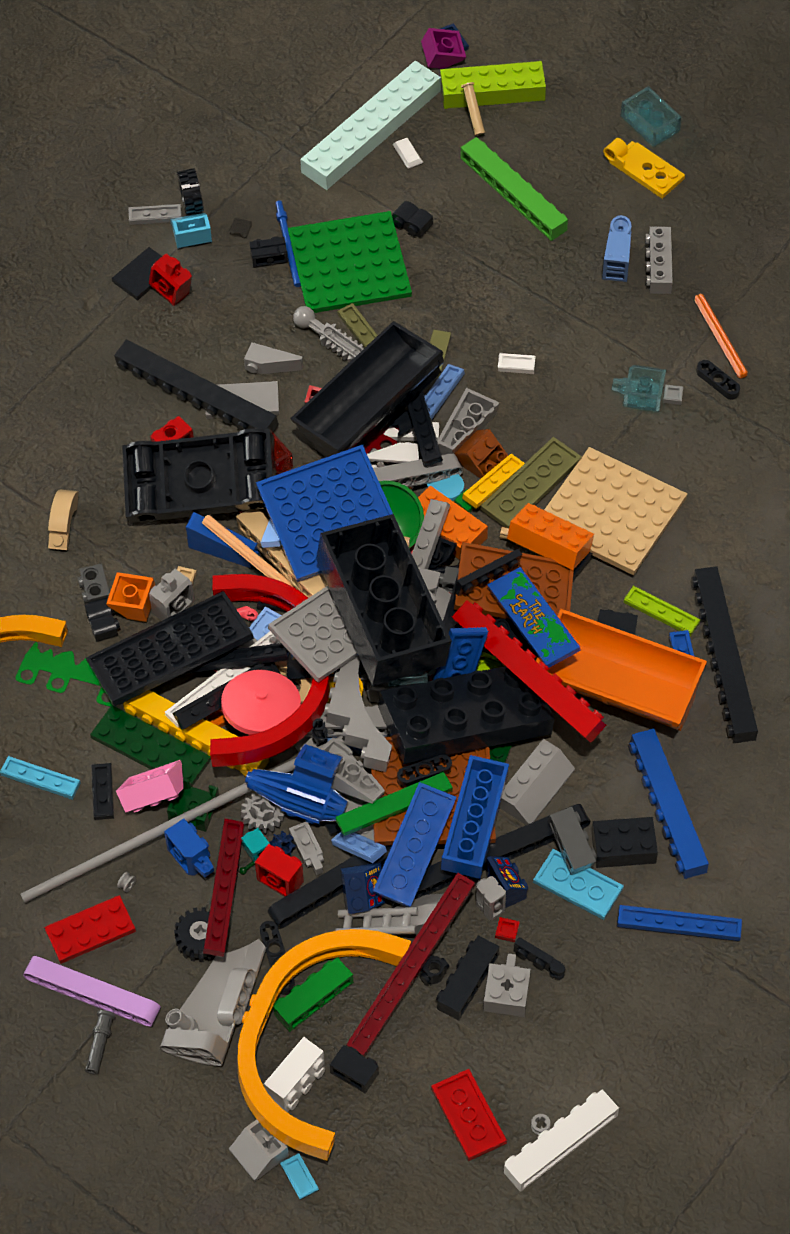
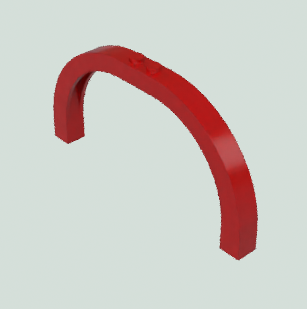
M250 574L213 576V596L224 591L230 601H260L277 606L288 612L308 599L307 596L296 588L269 577ZM330 675L319 682L313 678L310 690L303 703L292 715L276 726L248 736L210 739L212 767L258 762L277 755L300 741L313 728V721L319 719L324 712L330 692Z

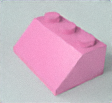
M178 760L129 777L116 790L124 811L133 810V812H138L146 805L150 804L152 807L161 803V800L167 799L171 801L177 798L179 792L183 789L182 763Z

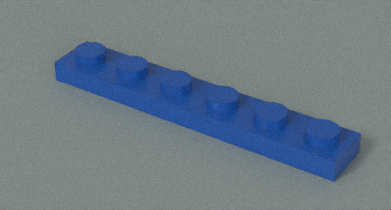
M620 905L617 927L740 941L742 919Z

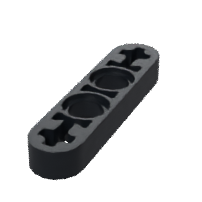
M265 921L260 926V936L262 943L266 947L265 952L271 968L286 951L276 923ZM266 928H270V930H272L273 939L269 940V935L266 932ZM272 945H278L280 947V951L277 953H271L269 951V947ZM294 977L288 982L289 988L284 987L280 994H290L291 990L295 987Z

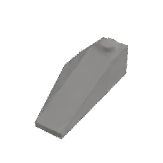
M333 737L320 748L342 757L332 783L334 790L372 804L384 794L385 790L372 774H368L365 771L362 762L354 758L353 752L349 747Z
M444 893L424 895L414 899L411 907H418V915H411L410 926L416 925V934L419 933ZM399 905V906L394 907V908L406 907V906ZM383 916L372 917L371 927H382ZM391 916V926H402L403 916ZM392 934V935H394V936H403V935H415V934Z

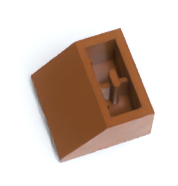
M490 429L477 430L454 453L462 466L480 479L508 456Z

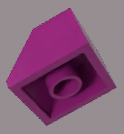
M428 28L421 43L429 68L444 69L466 59L459 31Z

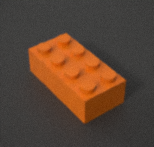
M431 485L418 497L423 507L424 518L431 499L450 504L440 534L457 543L456 549L452 554L456 558L460 559L462 542L481 545L488 538V526Z
M530 503L510 521L507 535L508 540L544 557L551 558L558 562V564L574 570L590 552L594 534Z

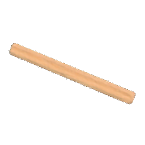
M207 515L203 519V525L265 576L294 587L280 572L212 516Z

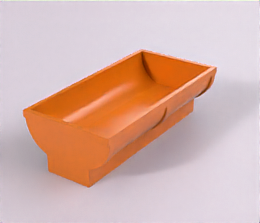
M560 609L557 617L578 643L581 651L553 665L547 672L551 675L557 674L563 680L561 684L565 688L569 685L581 695L681 731L695 700V694L707 661ZM537 657L536 662L539 663L541 660Z

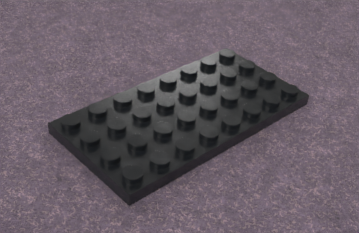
M222 591L86 657V660L111 703L116 707L254 639V635L228 596Z

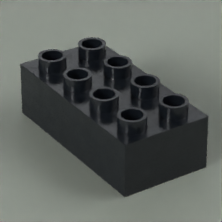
M394 514L320 533L316 560L372 686L446 666L452 640Z

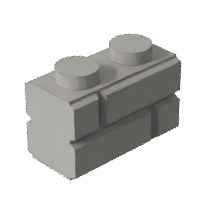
M493 876L481 879L476 885V906L481 912L484 911V915L489 921H492L505 912L506 891L501 885H498L497 880Z

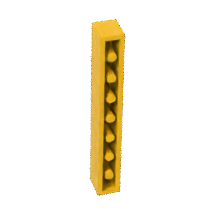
M150 690L123 703L126 713L141 718L142 721L158 727L159 730L173 735L176 739L190 744L209 756L210 739L238 737L204 718L181 730L180 727L175 726L165 716V711L175 703ZM269 758L249 764L227 767L235 768L246 776L248 771L252 772L253 769L263 770L268 764Z

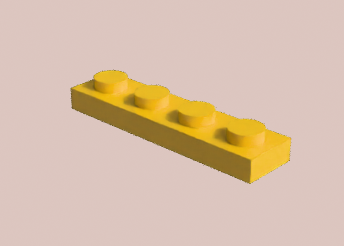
M513 454L508 455L464 492L462 499L477 509L525 463Z

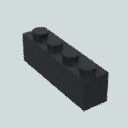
M479 935L475 941H470L466 949L467 954L459 959L456 965V972L449 975L446 981V988L444 990L441 989L436 997L437 1010L458 1021L460 1020L487 976L489 963L494 964L498 958L500 946Z

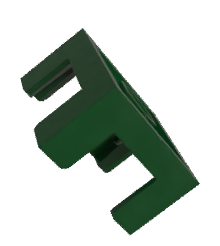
M183 777V789L179 792V796L174 804L170 803L168 806V820L219 796L218 787L209 785V792L191 787L190 779ZM215 809L204 813L202 816H197L189 821L188 824L192 823L197 830L206 832Z

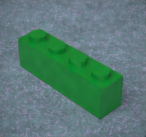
M338 957L333 961L329 960L320 971L309 975L302 985H296L290 994L285 998H279L273 1006L275 1017L291 1032L354 983L353 974Z

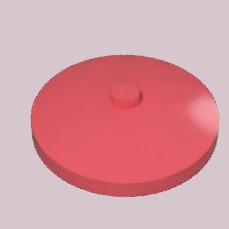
M252 670L234 677L226 685L222 694L221 706L223 715L231 726L240 732L252 735L272 728L287 719L299 708L301 698L297 687L287 677L273 671Z

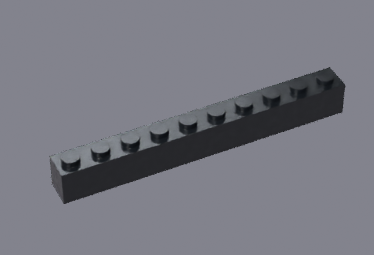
M127 339L114 355L117 366L122 370L127 369L131 371L136 377H142L150 384L160 386L167 393L172 392L176 394L179 399L191 402L196 408L201 407L212 416L218 414L224 422L232 423L240 430L259 428L270 429L273 433L279 425L275 414Z
M718 567L695 569L694 577H691L692 588H696L697 592L695 593L696 604L700 605L699 618L704 621L703 634L704 637L708 638L707 651L712 654L711 667L712 670L715 669L716 671L715 684L720 688L719 701L724 704L723 717L724 720L728 721V737H732L733 744L756 741L758 729Z

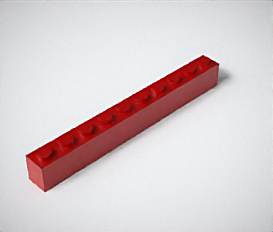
M466 600L452 618L463 628L486 627L488 635L484 647L591 743L607 726L602 721L604 717L596 709L592 712L588 708L590 704L582 697L577 699L575 697L577 692L569 685L565 688L561 684L563 680L557 674L551 675L547 671L550 668L542 661L537 663L534 660L536 656L529 649L524 651L521 648L523 644L515 637L513 639L509 638L508 634L510 632L502 625L498 628L495 625L496 620L490 614L485 616L482 613L484 609L476 602L472 604Z

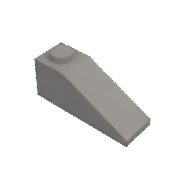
M251 343L244 357L245 370L258 374L299 371L303 369V357Z

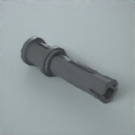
M106 1010L97 1011L96 1027H93L92 1030L94 1039L85 1072L93 1075L99 1072L105 1043L111 1035V1023L115 1019V1014Z

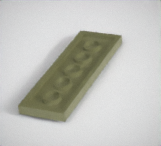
M552 437L481 505V510L503 527L509 528L510 521L528 503L536 505L577 465L582 456L555 437Z

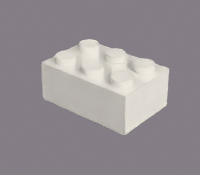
M303 1037L264 1083V1088L270 1097L286 1112L293 1110L297 1106L298 1099L302 1094L305 1095L309 1092L312 1082L324 1074V1051Z

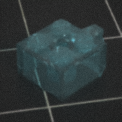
M633 365L629 368L628 378L613 379L612 390L624 394L623 406L659 412L666 370Z

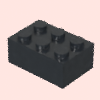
M653 817L593 821L592 839L597 859H595L596 868L656 864L658 850Z

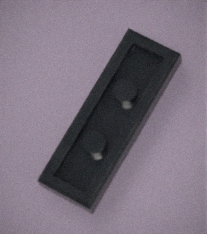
M111 763L91 765L94 820L114 819Z

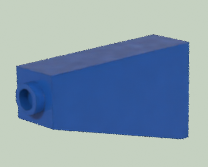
M193 512L186 526L189 548L248 568L252 567L250 562L202 524L205 517ZM227 529L256 554L260 555L256 542Z

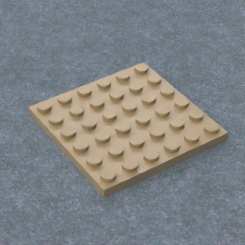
M589 447L544 510L593 533L594 538L590 549L593 556L635 575L687 499V493Z

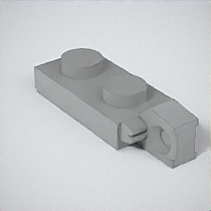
M306 821L289 828V833L294 837L293 841L304 864L307 867L312 866L316 876L324 873L321 864L324 861L323 852L308 822Z

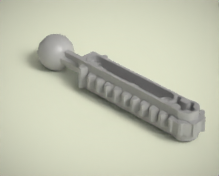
M300 306L295 310L293 314L294 323L302 329L311 328L320 335L322 346L326 345L327 349L331 347L332 352L337 351V355H342L343 360L347 359L348 363L364 349L362 344L358 345V341H353L352 337H348L346 332L342 334L341 329L337 330L336 324L330 325L326 323L324 325L315 319V312L310 307Z

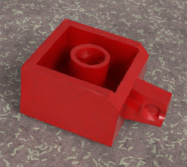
M166 253L151 267L149 284L175 306L189 294L192 275L186 268L181 267L180 261Z

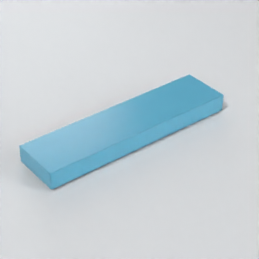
M10 756L7 757L0 771L1 776L72 800L81 784L78 779Z

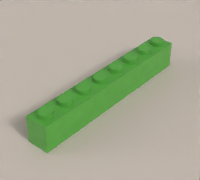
M476 137L461 147L460 159L550 241L567 231V217L563 213L561 214L552 203H549L541 193H538L529 182L521 178L518 172L511 169L507 162L501 160L496 152L490 150L485 142L480 141Z

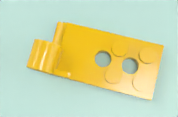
M616 138L603 150L610 164L662 199L685 179L684 173L638 142L631 141L626 145L622 139ZM649 167L651 170H644L643 168ZM663 176L664 179H657L656 177Z

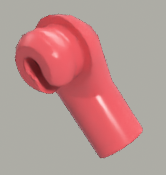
M248 606L236 609L241 617L252 622L258 617L257 611Z

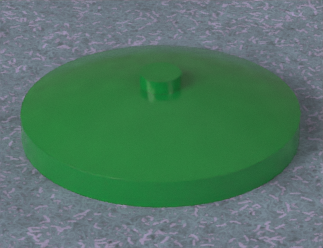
M379 481L403 536L410 538V549L416 543L424 520L421 502L416 494L407 486L394 481Z

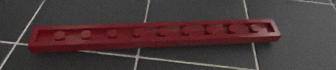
M460 873L456 874L346 1044L348 1048L353 1047L361 1056H366L475 887V882Z

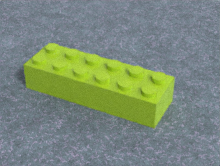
M542 61L440 69L444 109L468 107L464 89L461 88V85L474 82L473 87L478 106L545 100L546 84Z

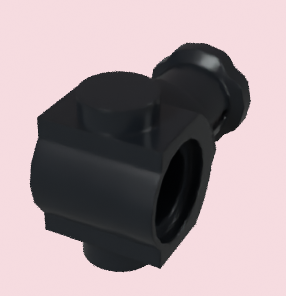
M430 955L420 970L422 972L420 974L421 980L430 986L440 983L446 974V970L449 968V964L444 958L440 959L438 956ZM437 969L439 972L431 973L430 970Z

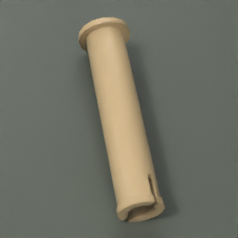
M474 82L461 85V88L464 89L474 135L479 136L484 134L485 131L473 87Z

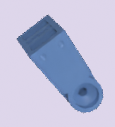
M616 216L611 221L604 256L602 278L604 280L627 282L632 226L630 219L626 216Z

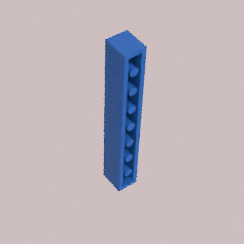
M655 729L632 734L629 749L631 754H635V763L638 771L641 770L643 774V785L649 789L650 802L655 804L657 809L655 810L657 820L663 824L662 832L664 837L668 838L670 842L669 850L671 855L676 857L678 872H682L684 879L707 873L709 863Z

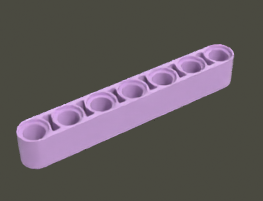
M37 956L31 958L23 974L27 980L100 1009L110 1011L147 1027L153 1025L161 1008L158 1003Z

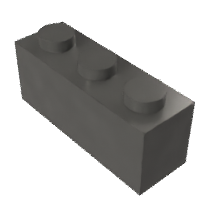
M569 807L551 814L547 821L570 874L573 875L593 867L596 863L597 855L587 842L589 837L586 830H582L580 826L581 819L578 812H574L573 807Z

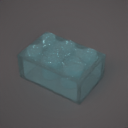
M649 86L622 101L621 116L653 147L680 131L681 116Z

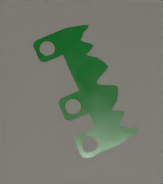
M37 642L25 654L15 677L16 681L30 685L34 683L39 670L50 672L52 674L46 687L48 690L63 693L66 690L70 678L101 686L88 665L86 658L80 664L75 665L73 651L62 652L53 657L52 649L40 653ZM31 670L33 677L30 680H23L21 678L22 671ZM56 678H61L64 681V685L56 689L52 687V681ZM101 687L96 701L99 704L111 707L113 705L111 702H104L101 697L105 691Z

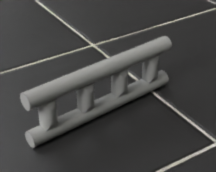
M418 907L373 908L370 911L348 914L347 910H338V917L344 918L343 928H336V931L363 929L391 935L416 934V925L410 926L411 915H418ZM383 916L382 927H371L372 917ZM391 916H403L402 926H391ZM352 917H364L363 927L351 928Z

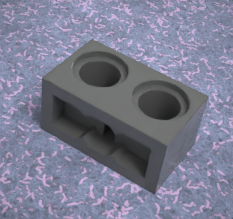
M102 563L81 568V576L77 578L80 588L84 587L85 592H82L84 604L103 598L108 600L110 592Z

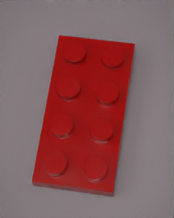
M120 895L44 927L60 964L136 932Z
M470 1069L431 1086V1090L468 1161L507 1144V1140Z

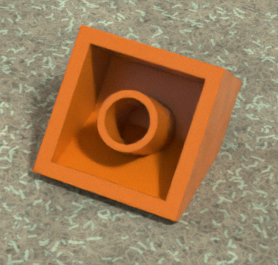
M117 572L106 605L127 619L146 622L151 609L149 593L155 586L154 578Z

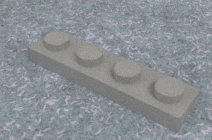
M430 500L412 552V556L419 568H429L450 508L448 502Z

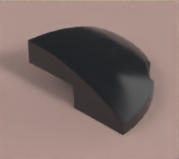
M440 534L428 569L437 568V566L447 562L454 553L457 543Z

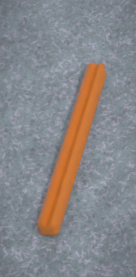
M703 294L696 295L695 303L738 378L746 377L748 371Z

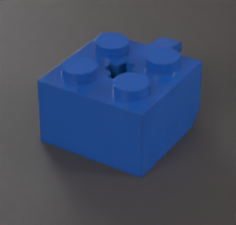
M183 818L164 831L167 850L187 875L195 876L197 873H200L203 877H206L214 872V867L209 860V845L203 837L200 838L197 835V830L192 823L188 824Z

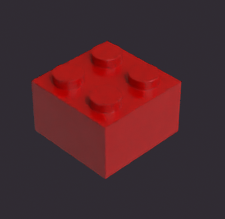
M268 844L255 861L257 880L284 897L299 889L304 882L301 861L295 856L290 857L285 854L278 846L274 847Z

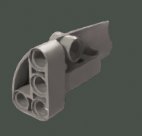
M260 939L240 949L224 953L223 957L216 956L180 1010L172 1009L167 1013L165 1021L169 1028L165 1031L160 1046L161 1050L176 1057L201 1064L223 1065L235 1026L242 1022L266 950L265 945Z

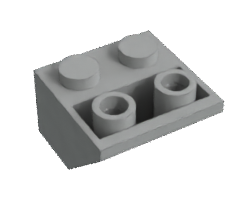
M257 1119L244 1128L229 1148L230 1152L254 1182L289 1157L286 1144L271 1135Z

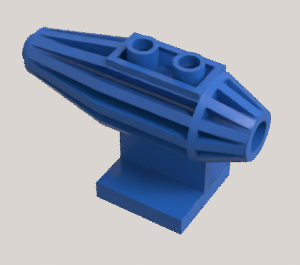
M304 744L295 759L293 774L253 769L252 772L248 771L245 778V783H248L247 788L281 807V811L286 812L287 815L292 817L298 816L309 823L319 824L324 821H336V816L345 813L348 801L332 788V783L342 757Z

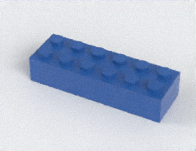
M470 755L443 852L441 870L481 879L508 777L509 764Z

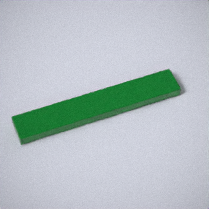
M444 772L420 781L446 793L453 791V787ZM419 782L379 798L373 804L367 803L336 816V822L343 835H349L406 811Z

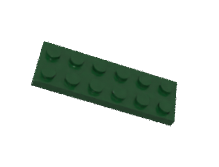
M111 705L90 734L93 740L151 770L180 760L183 777L190 779L191 787H193L211 761L209 755Z

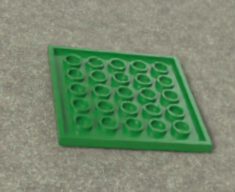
M391 211L288 228L305 306L310 307L315 313L342 309L352 303L355 306L412 297V290Z

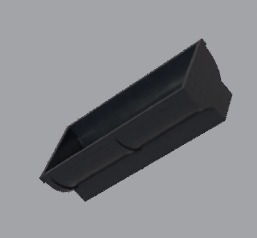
M393 321L290 419L305 437L314 444L317 452L325 458L360 445L364 447L441 373L439 367L444 363L443 352Z

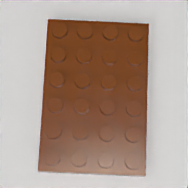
M462 542L457 580L513 551ZM522 553L520 564L517 568H522L556 615H558L560 609L570 612L574 570L558 564V562L551 558ZM509 569L508 571L504 572L502 576L512 572L513 570ZM494 577L485 585L474 587L468 594L463 593L457 596L455 593V610H458L468 600L472 604L476 602L484 609L482 611L484 615L490 614L494 617L510 619L487 587V584L498 578Z

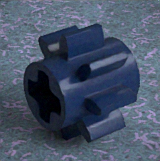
M281 831V834L278 835L273 834L274 838L269 843L274 847H280L285 854L291 855L292 848L296 847L291 842L294 837L290 834L286 835L284 831Z

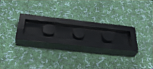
M516 549L460 578L456 582L454 592L457 596L463 593L468 594L474 587L483 586L494 577L499 578L509 569H516L520 564L522 553L519 549Z

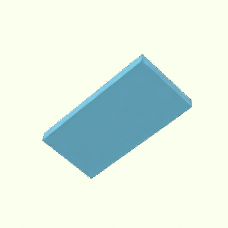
M552 849L533 879L534 884L603 920L624 888V885L591 868L571 875L562 853L555 849Z

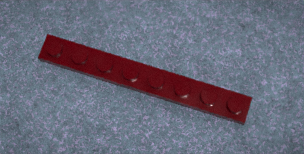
M225 818L223 822L203 949L205 954L223 957L225 953L244 827L241 821Z

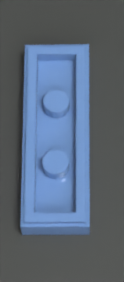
M341 831L331 840L334 846L371 863H374L387 852L384 845L374 843L373 840L355 832L344 836Z

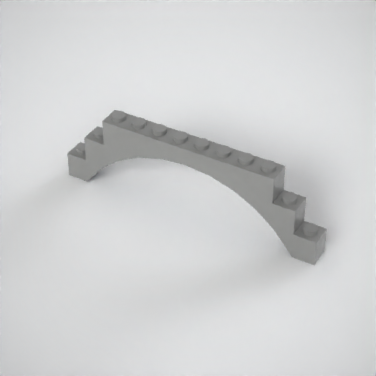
M418 567L428 590L436 596L440 572ZM358 655L343 665L339 672H335L333 680L336 683L335 688L331 687L329 699L331 701L330 704L326 703L324 715H327L326 723L344 727L342 736L345 737L344 745L362 749L360 758L364 759L363 767L386 772L392 745L375 727L365 709L359 690L358 672L361 660Z

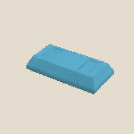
M299 1153L280 1163L299 1199L319 1190Z

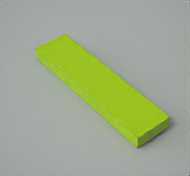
M635 586L631 588L624 598L625 604L678 631L689 630L690 637L700 623L699 618Z

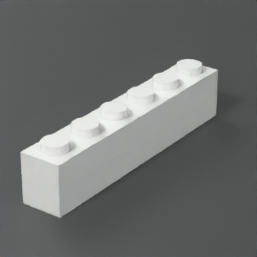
M603 1089L598 1093H592L586 1099L587 1102L581 1106H575L569 1116L558 1119L552 1129L549 1131L544 1130L538 1136V1140L534 1143L529 1142L516 1157L512 1155L505 1161L504 1174L520 1192L618 1116L619 1107Z

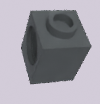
M446 566L445 572L440 574L439 584L450 593H452L456 581L458 568Z

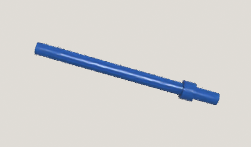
M276 201L277 221L280 222L282 235L285 238L294 286L300 287V279L288 232L287 213L284 211L282 201Z

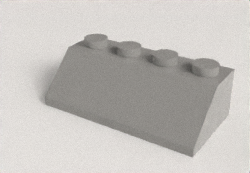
M543 739L505 786L499 808L525 825L535 822L575 771L574 766L558 747Z

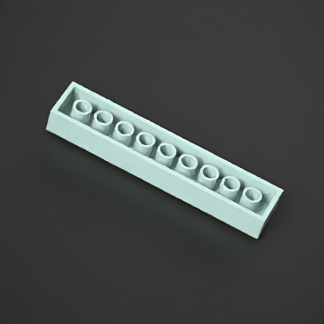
M414 61L300 159L301 173L328 190L441 91V77L417 61Z

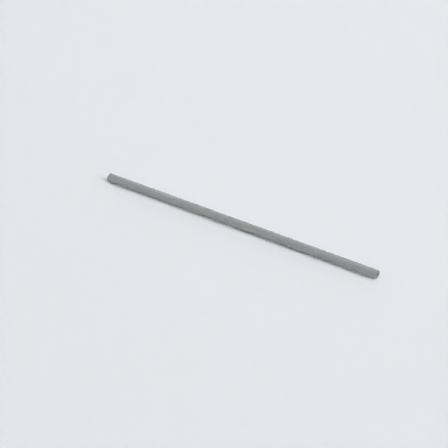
M342 735L335 738L341 743H345V737ZM296 758L270 771L291 772L295 769L294 763ZM244 783L20 895L24 903L165 834V830L183 818L189 822L197 816H202L204 813H208L252 790L247 788L248 783Z

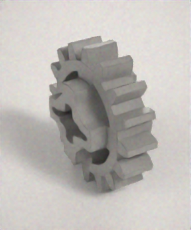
M252 793L251 799L245 798V803L242 804L241 818H243V824L249 823L248 829L255 827L256 829L259 828V830L262 829L266 833L268 828L274 831V825L276 827L280 826V821H283L284 812L281 811V807L259 794L255 796Z

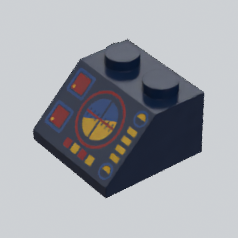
M490 856L487 857L486 876L487 878L493 876L497 880L498 885H501L506 891L505 908L527 899V890L529 888L526 881L518 875L519 870L516 864L511 863L508 857Z
M381 863L341 868L345 908L348 914L370 911L386 903L384 897L373 893V889L382 871Z

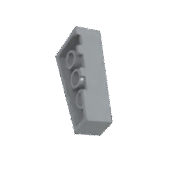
M466 388L437 440L441 454H454L477 430H482L497 415L500 403Z

